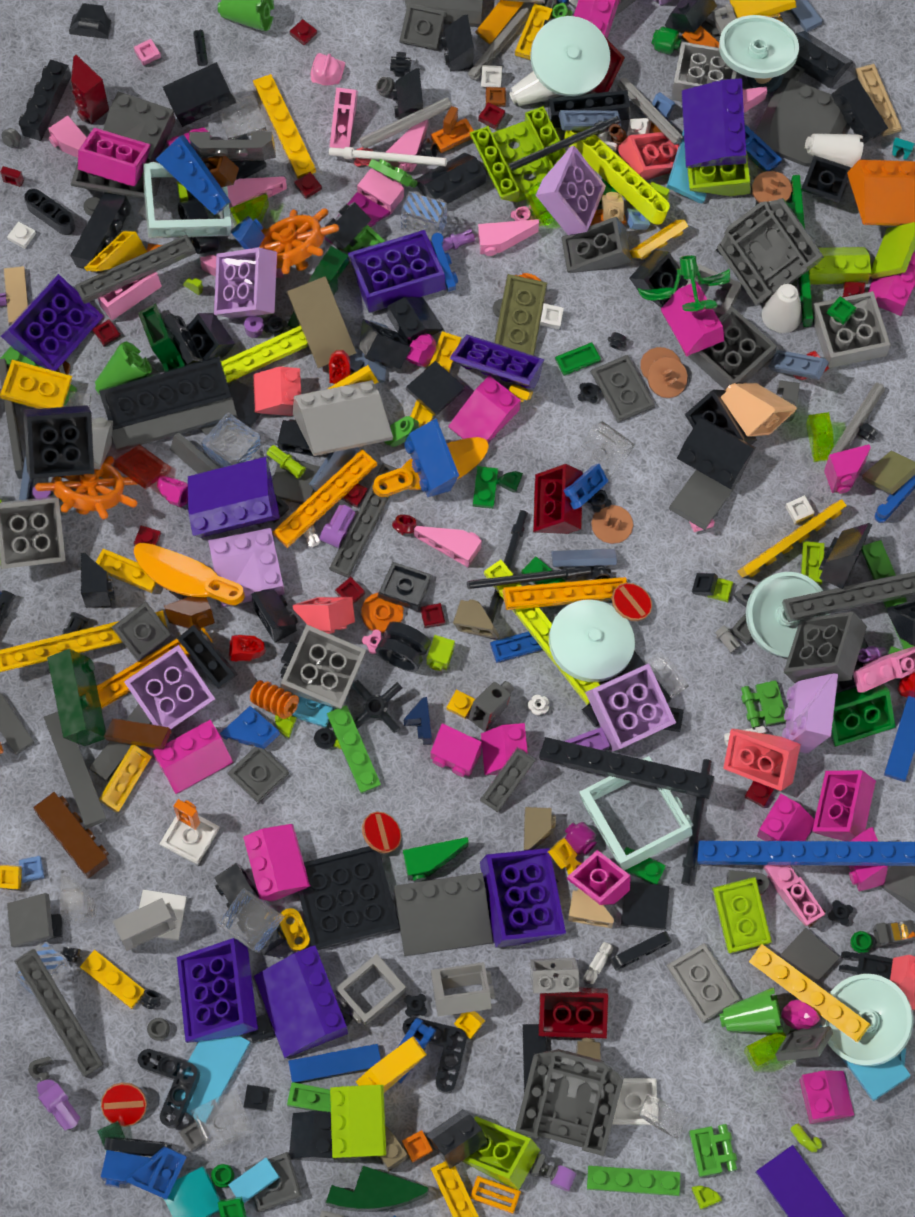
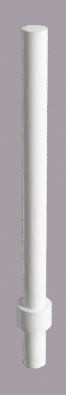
M345 147L344 149L329 148L330 156H341L344 159H382L384 161L447 165V158L354 150L353 147Z

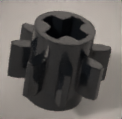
M397 52L396 57L391 56L390 71L395 72V77H403L405 72H410L411 58L406 57V52Z

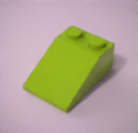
M747 151L746 164L687 168L690 191L725 196L750 194Z
M475 1116L474 1119L483 1130L488 1143L462 1162L500 1183L519 1190L540 1152L539 1147L529 1137Z

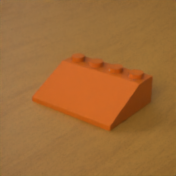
M858 160L847 172L863 225L899 226L915 222V161Z

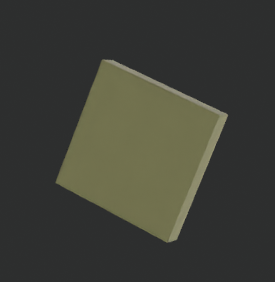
M891 450L862 475V478L865 482L892 495L915 475V461Z

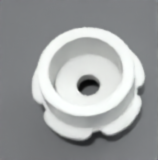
M534 695L532 700L528 702V708L535 715L545 714L549 710V700L545 696Z

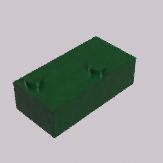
M67 649L47 657L63 738L82 746H88L104 740L106 728L94 675L95 665L91 658L72 649Z

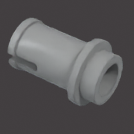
M724 625L715 632L716 638L722 641L730 653L741 646L731 634L729 627L727 628Z

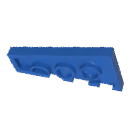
M185 135L179 136L155 159L214 215L222 211L231 202Z

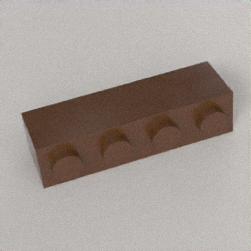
M53 792L35 805L33 809L82 873L89 879L109 864L107 859L109 853L102 844L97 846L93 841L96 837L89 828L85 830L81 826L83 821L76 812L71 813L67 807L70 805L63 795L58 797Z

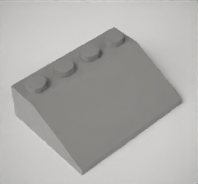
M373 380L294 396L293 416L313 456L393 440L384 406Z

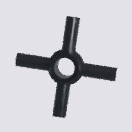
M356 680L352 686L365 700V711L354 720L356 728L358 729L372 717L381 718L394 734L399 731V725L387 713V702L403 689L399 682H396L380 696L371 695L363 684ZM375 701L381 703V708L378 712H373L371 709V705Z

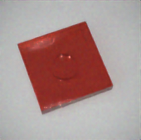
M140 444L114 460L113 463L115 468L144 489L157 482L159 477L166 476L172 468Z

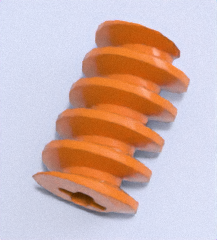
M259 680L253 686L250 693L252 704L272 712V714L282 719L292 716L299 704V697L297 695H292L291 692H286L285 689L272 685L269 681L263 682V680Z

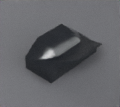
M82 3L78 12L72 17L69 34L108 39L112 21L107 17L103 5Z

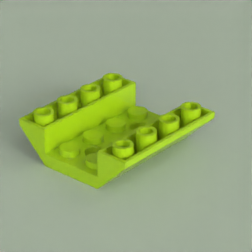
M544 106L525 112V121L492 133L489 126L470 132V136L501 200L520 202L536 196L543 178L566 153L563 148L514 171L509 169V163L560 141ZM517 142L520 146L512 149L509 147V143ZM526 174H533L535 179L527 181L524 176Z

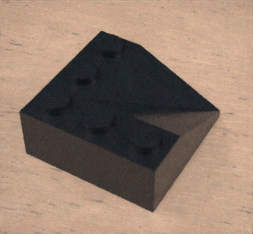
M88 405L23 410L26 465L30 479L94 474L92 412Z

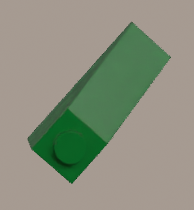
M468 837L403 850L408 881H425L426 877L431 876L468 847Z

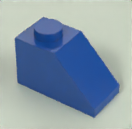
M249 216L230 231L245 250L258 248L265 237L261 231L264 227L257 219L253 221Z
M107 1150L101 1179L106 1181L105 1185L119 1188L120 1184H128L125 1181L126 1178L150 1158Z

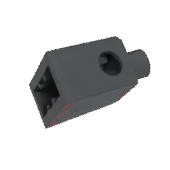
M504 681L501 685L493 682L473 701L469 720L486 732L508 707L511 692L514 690L512 684L508 681Z

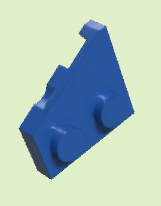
M249 706L220 732V735L226 740L230 738L238 740L241 744H252L255 747L265 749L280 733L254 708Z
M164 1146L131 1173L125 1181L167 1200L187 1156Z

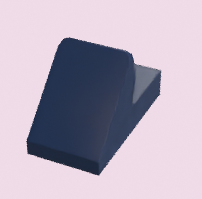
M423 697L404 718L403 723L404 726L421 725L417 726L418 739H423V745L432 744L428 700L427 697Z

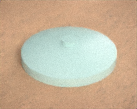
M749 15L731 21L723 29L719 41V52L724 62L742 75L752 78H773L786 73L793 67L797 60L799 43L794 32L781 21L767 16Z
M563 16L549 21L539 30L531 46L530 59L534 74L543 86L562 96H578L592 91L604 79L610 64V50L603 33L593 23L580 17Z
M781 572L762 580L750 594L746 606V622L755 642L772 655L788 658L800 620L788 622L782 602L784 599L823 591L822 588L811 578L796 572Z
M581 600L569 604L555 617L549 632V647L555 662L570 676L586 682H603L616 677L627 667L634 652L635 638L629 621L618 614L613 606L597 600Z
M860 974L843 980L830 992L833 997L871 1024L857 1043L821 1016L822 1027L829 1026L833 1031L828 1044L841 1058L860 1066H876L892 1060L905 1048L912 1034L913 1012L908 998L895 983L879 975Z

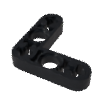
M410 1017L404 1021L402 1027L404 1035L409 1030L406 1026H411L416 1017ZM421 1019L427 1027L431 1026L441 1031V1036L436 1040L431 1039L429 1044L444 1047L435 1085L439 1092L450 1093L456 1086L466 1045V1033L457 1027ZM417 1031L415 1037L421 1041L423 1037H421V1033ZM456 1033H459L460 1038L463 1039V1041H458L456 1050L461 1049L460 1053L455 1050H447V1047L452 1048L453 1040L450 1037L455 1036ZM448 1055H454L457 1058L458 1062L455 1066L449 1067L445 1064L444 1060ZM442 1068L450 1072L455 1071V1075L452 1073L449 1075V1082L452 1085H447V1088H442V1083H439L440 1080H444L446 1072H441Z
M145 1049L138 1055L137 1061L139 1066L147 1072L173 1080L159 1117L161 1123L167 1128H177L184 1118L197 1087L200 1071L192 1063L152 1049ZM151 1056L152 1059L158 1062V1066L151 1062L147 1064L144 1061L145 1057L150 1058ZM167 1062L174 1063V1069L170 1073H165L163 1070ZM180 1069H182L185 1072L191 1071L194 1073V1075L192 1077L189 1076L187 1078L184 1074L179 1072ZM184 1090L186 1093L185 1098L179 1102L175 1101L176 1092ZM173 1103V1104L176 1105L177 1107H180V1109L178 1110L176 1107H175V1109H174V1108L171 1106V1104ZM172 1114H174V1115L176 1116V1118H175L174 1120L171 1119V1120L169 1121V1120L166 1118L167 1115H172Z

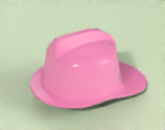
M318 53L311 69L312 82L321 85L339 84L342 79L345 62L335 59L331 54L326 56Z

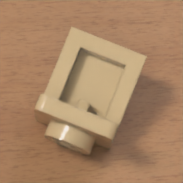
M616 192L602 195L603 220L617 217L620 221H623L624 201L622 195Z

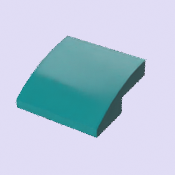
M204 1166L177 1179L167 1200L164 1199L172 1217H210L219 1212L218 1202L221 1200Z

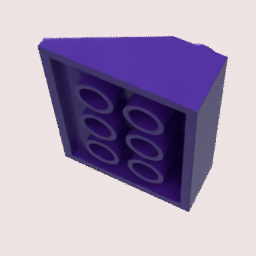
M742 78L719 80L682 90L686 168L746 164Z
M425 230L348 253L363 301L369 313L387 308L388 305L404 297H423L446 290L445 274Z
M58 274L42 289L5 330L1 337L12 348L42 368L56 371L104 316L89 302L84 304L79 293Z
M466 334L450 357V360L460 364L465 369H475L481 371L484 375L497 376L505 382L512 381L524 388L533 389L539 381L544 363L542 358Z
M268 457L188 476V513L193 536L202 538L280 519Z
M550 848L486 854L480 861L495 948L517 946L566 934L552 859L548 853Z
M232 938L177 957L185 1042L192 1043L234 1037L258 1030L247 944L244 945L243 942L241 943V941Z
M315 945L293 953L254 975L284 1059L348 1034L347 1026Z

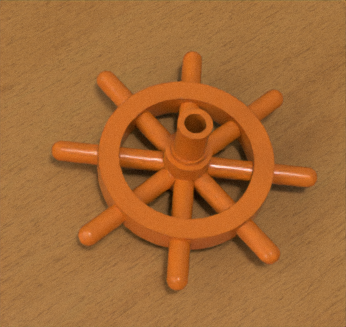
M326 208L321 209L313 217L298 215L297 210L293 209L290 211L288 218L278 221L268 229L263 228L261 230L265 237L258 248L277 252L276 269L282 268L283 274H288L290 267L293 265L296 266L297 271H303L309 266L306 261L308 257L312 254L316 256L323 255V250L319 247L324 240V236L338 232L339 226L333 224L321 227L319 222L328 215Z
M108 456L100 470L94 469V474L52 477L51 482L37 483L35 489L37 491H53L55 496L64 502L60 508L64 513L74 507L79 514L86 515L89 511H97L101 519H107L108 512L106 510L116 506L119 502L132 508L137 506V501L123 495L125 485L139 484L140 479L137 476L122 477L119 471L111 466L114 463V458Z

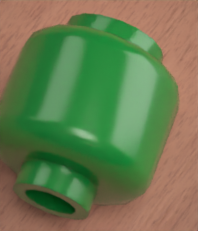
M662 26L659 30H655L651 44L654 45L656 51L671 55L674 50H679L682 39L679 38L677 30Z

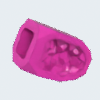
M425 333L413 340L406 360L417 366L426 367L436 350V341L433 336Z
M165 476L158 478L157 489L170 504L179 507L187 504L188 484L186 482Z
M800 1000L790 1001L783 1008L781 1018L786 1025L798 1030L802 1028L809 1029L820 1020L817 1012Z

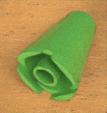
M221 0L218 3L217 9L224 19L260 31H268L274 17L270 16L271 10H274V0Z
M127 341L121 343L96 379V391L99 393L100 389L148 376L152 372L150 362L146 357L141 358L139 355L141 351L132 343Z
M769 988L724 1008L723 1013L720 1014L721 1026L726 1027L727 1031L783 1033V1026L780 1023L782 1018L777 995H772L775 994V988Z

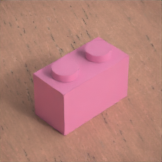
M372 168L357 185V192L389 210L390 214L404 198V187L399 182L388 179L383 173Z

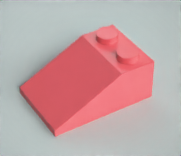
M660 132L629 135L617 149L621 159L646 181L671 173L679 145H674Z
M733 728L730 731L723 769L782 791L793 783L801 744L780 736Z

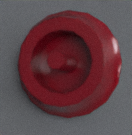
M405 514L398 515L392 522V527L402 536L404 533H414V529L417 526L415 518Z

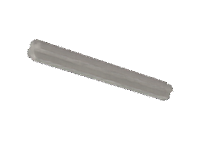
M521 8L468 72L472 80H478L482 75V65H490L527 21L531 12L529 8Z
M621 78L618 82V87L621 90H628V96L634 104L674 145H679L683 140V136L627 78Z
M446 97L360 138V144L363 149H366L450 109L452 104L449 98Z
M875 383L830 454L848 449L859 432V427H862L885 391L883 384Z

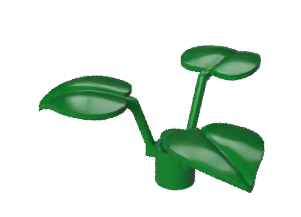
M696 256L680 257V268L677 269L674 288L652 290L638 288V292L646 300L654 301L672 297L671 294L677 291L682 275L684 279H691L695 302L682 305V309L688 312L714 309L717 307L716 301L698 300L695 282L697 281L699 285L705 284L706 286L726 284L730 282V269L710 277L701 278Z

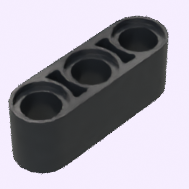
M38 189L26 191L24 199L29 212L62 235H70L74 232V219L68 210Z
M198 199L178 203V214L181 220L209 219L203 204ZM217 236L189 237L197 254L216 251L219 248Z

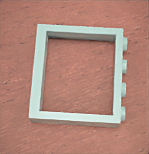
M150 162L143 165L148 238L182 237L186 234L188 237L230 236L231 217L229 204L222 210L223 219L155 221L151 178L173 176L160 163ZM226 186V187H222V190L225 192V194H226L227 197H228V188H227V186Z
M649 756L643 759L647 761H652ZM609 776L579 793L586 810L621 869L625 871L692 836L691 827L694 825L689 815L683 814L681 810L683 806L677 796L673 797L670 792L671 790L657 787L680 828L626 856L594 800L631 781Z

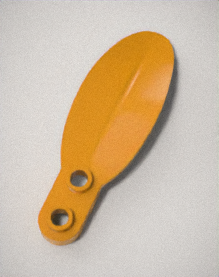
M480 437L466 438L447 443L459 473L457 479L474 469L483 460L488 451L487 440ZM412 458L401 468L377 476L372 487L374 493L379 497H388L407 489L421 490L419 475L415 473L412 467ZM398 479H403L405 482L401 483ZM380 486H385L386 489L382 490Z
M139 543L134 547V556L141 569L153 581L165 589L186 596L211 597L228 605H237L245 598L243 587L240 584L218 576L211 568L195 559L147 543Z

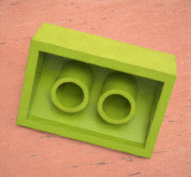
M865 247L818 248L824 258L809 270L810 285L845 284V281L868 284L871 266L870 255Z
M384 1085L330 1087L332 1157L386 1156Z

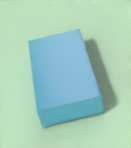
M264 1158L228 1185L236 1197L242 1196L243 1203H245L279 1179L280 1176L269 1159Z

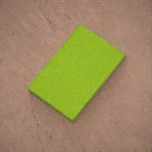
M915 222L886 229L871 268L870 276L872 279L906 272L915 249Z
M756 877L712 887L728 953L772 943Z

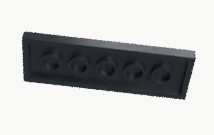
M220 356L99 390L109 421H113V430L232 397Z

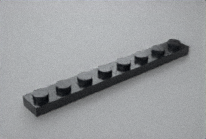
M545 737L539 754L540 760L706 799L710 798L715 777L712 775Z

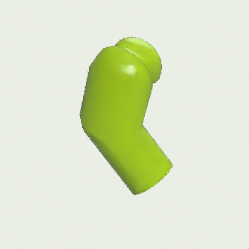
M799 1123L791 1127L790 1131L808 1151L817 1152L818 1149L822 1148L821 1140L818 1137L810 1139Z

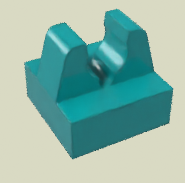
M895 137L892 155L896 156L897 151L903 148L905 153L903 159L906 160L911 154L915 143Z

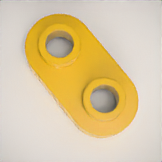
M293 908L283 910L279 915L283 918L279 924L288 946L295 952L308 948L310 938L300 913ZM293 918L295 921L289 925L286 923V920ZM302 938L303 942L298 945L295 943V939Z

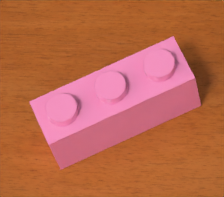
M154 272L97 299L102 310L113 321L157 291L162 285L157 272Z

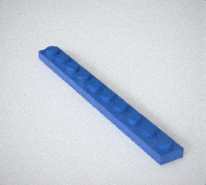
M699 841L697 862L699 865L915 866V842Z

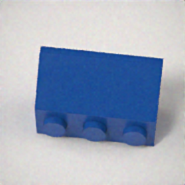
M434 419L409 433L405 441L406 452L412 457L413 470L415 473H418L421 490L425 491L427 498L451 491L459 477L437 419Z

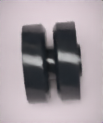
M389 622L383 633L385 638L379 641L375 649L376 654L395 667L409 672H416L423 661L421 655H425L430 647V640L422 632L400 622Z

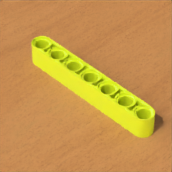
M566 130L564 139L582 131ZM593 135L569 146H575L592 169L651 223L659 225L665 221L670 208L669 202L599 137Z

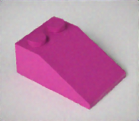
M489 375L475 389L451 421L448 428L462 439L480 437L486 439L489 443L520 411L521 400Z

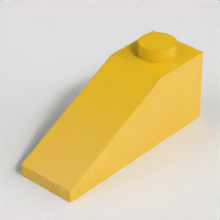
M123 231L84 268L86 271L112 269L145 254L147 250L136 231Z
M413 1036L372 1066L355 1082L358 1086L384 1085L385 1093L427 1054Z

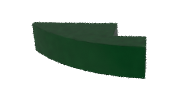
M330 246L308 283L326 276L334 296L338 291V277L349 264L348 255ZM293 311L288 322V326L293 329L300 326L295 311Z
M155 303L140 311L138 315L148 342L162 363L164 371L186 366L187 364L182 359L180 348L174 342L171 330L166 328L164 317L157 304Z
M362 1166L354 1192L331 1185L326 1206L355 1212L391 1210L408 1205L427 1196L429 1187Z

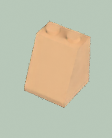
M757 383L731 384L721 396V399L747 437L771 434L797 410L795 405Z

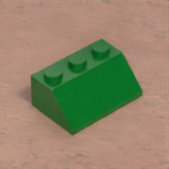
M884 684L865 692H858L857 687L836 693L831 738L835 747L896 728L890 691Z

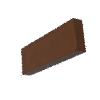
M112 718L104 737L108 741L164 749L172 731L169 727Z

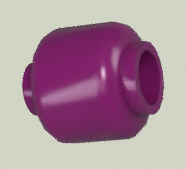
M573 822L565 830L567 834L565 839L578 855L582 853L588 854L597 844L595 841L597 838L596 833L585 822L578 824Z

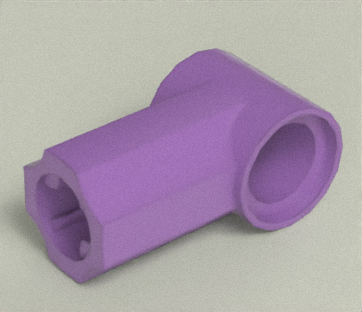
M339 505L330 523L324 526L320 540L339 549L340 543L345 538L347 530L355 517V511L346 505Z
M57 1083L38 1096L49 1113L53 1114L64 1130L72 1129L78 1124L80 1116L71 1106L68 1096Z

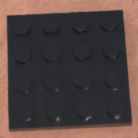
M367 846L304 862L310 887L298 891L311 946L315 945L317 950L399 930L396 912L379 852Z

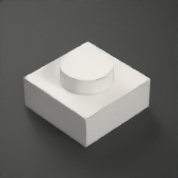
M482 65L481 86L501 87L502 66Z
M649 118L630 119L627 137L629 135L649 134L651 126Z
M18 222L7 238L9 241L25 249L36 232Z
M543 304L540 325L559 329L564 308Z
M805 495L786 503L785 508L794 524L814 516V511Z

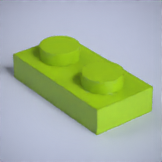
M803 541L801 574L821 585L822 580L819 578L822 571L819 570V567L824 558L825 543Z

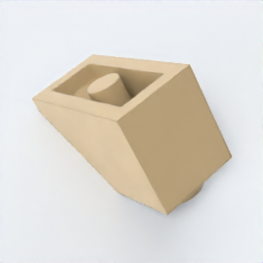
M580 889L577 891L573 890L568 921L612 928L614 919L604 905H599Z

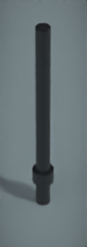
M616 116L604 122L599 121L591 128L509 163V169L514 171L597 133L600 135L607 132V129L612 124H620V120Z
M520 510L516 524L513 525L511 530L512 537L504 559V564L509 570L520 537H523L525 531L524 524L528 512ZM496 589L487 612L492 623L494 622L501 595Z
M569 566L561 570L467 581V588L475 589L565 578L566 580L575 579L576 576L590 575L591 568L590 566L578 568Z
M703 759L701 773L710 774L711 760ZM696 797L692 819L694 826L691 827L692 836L689 837L686 857L683 858L682 863L684 870L681 884L687 886L690 885L692 870L696 866L695 853L705 798Z

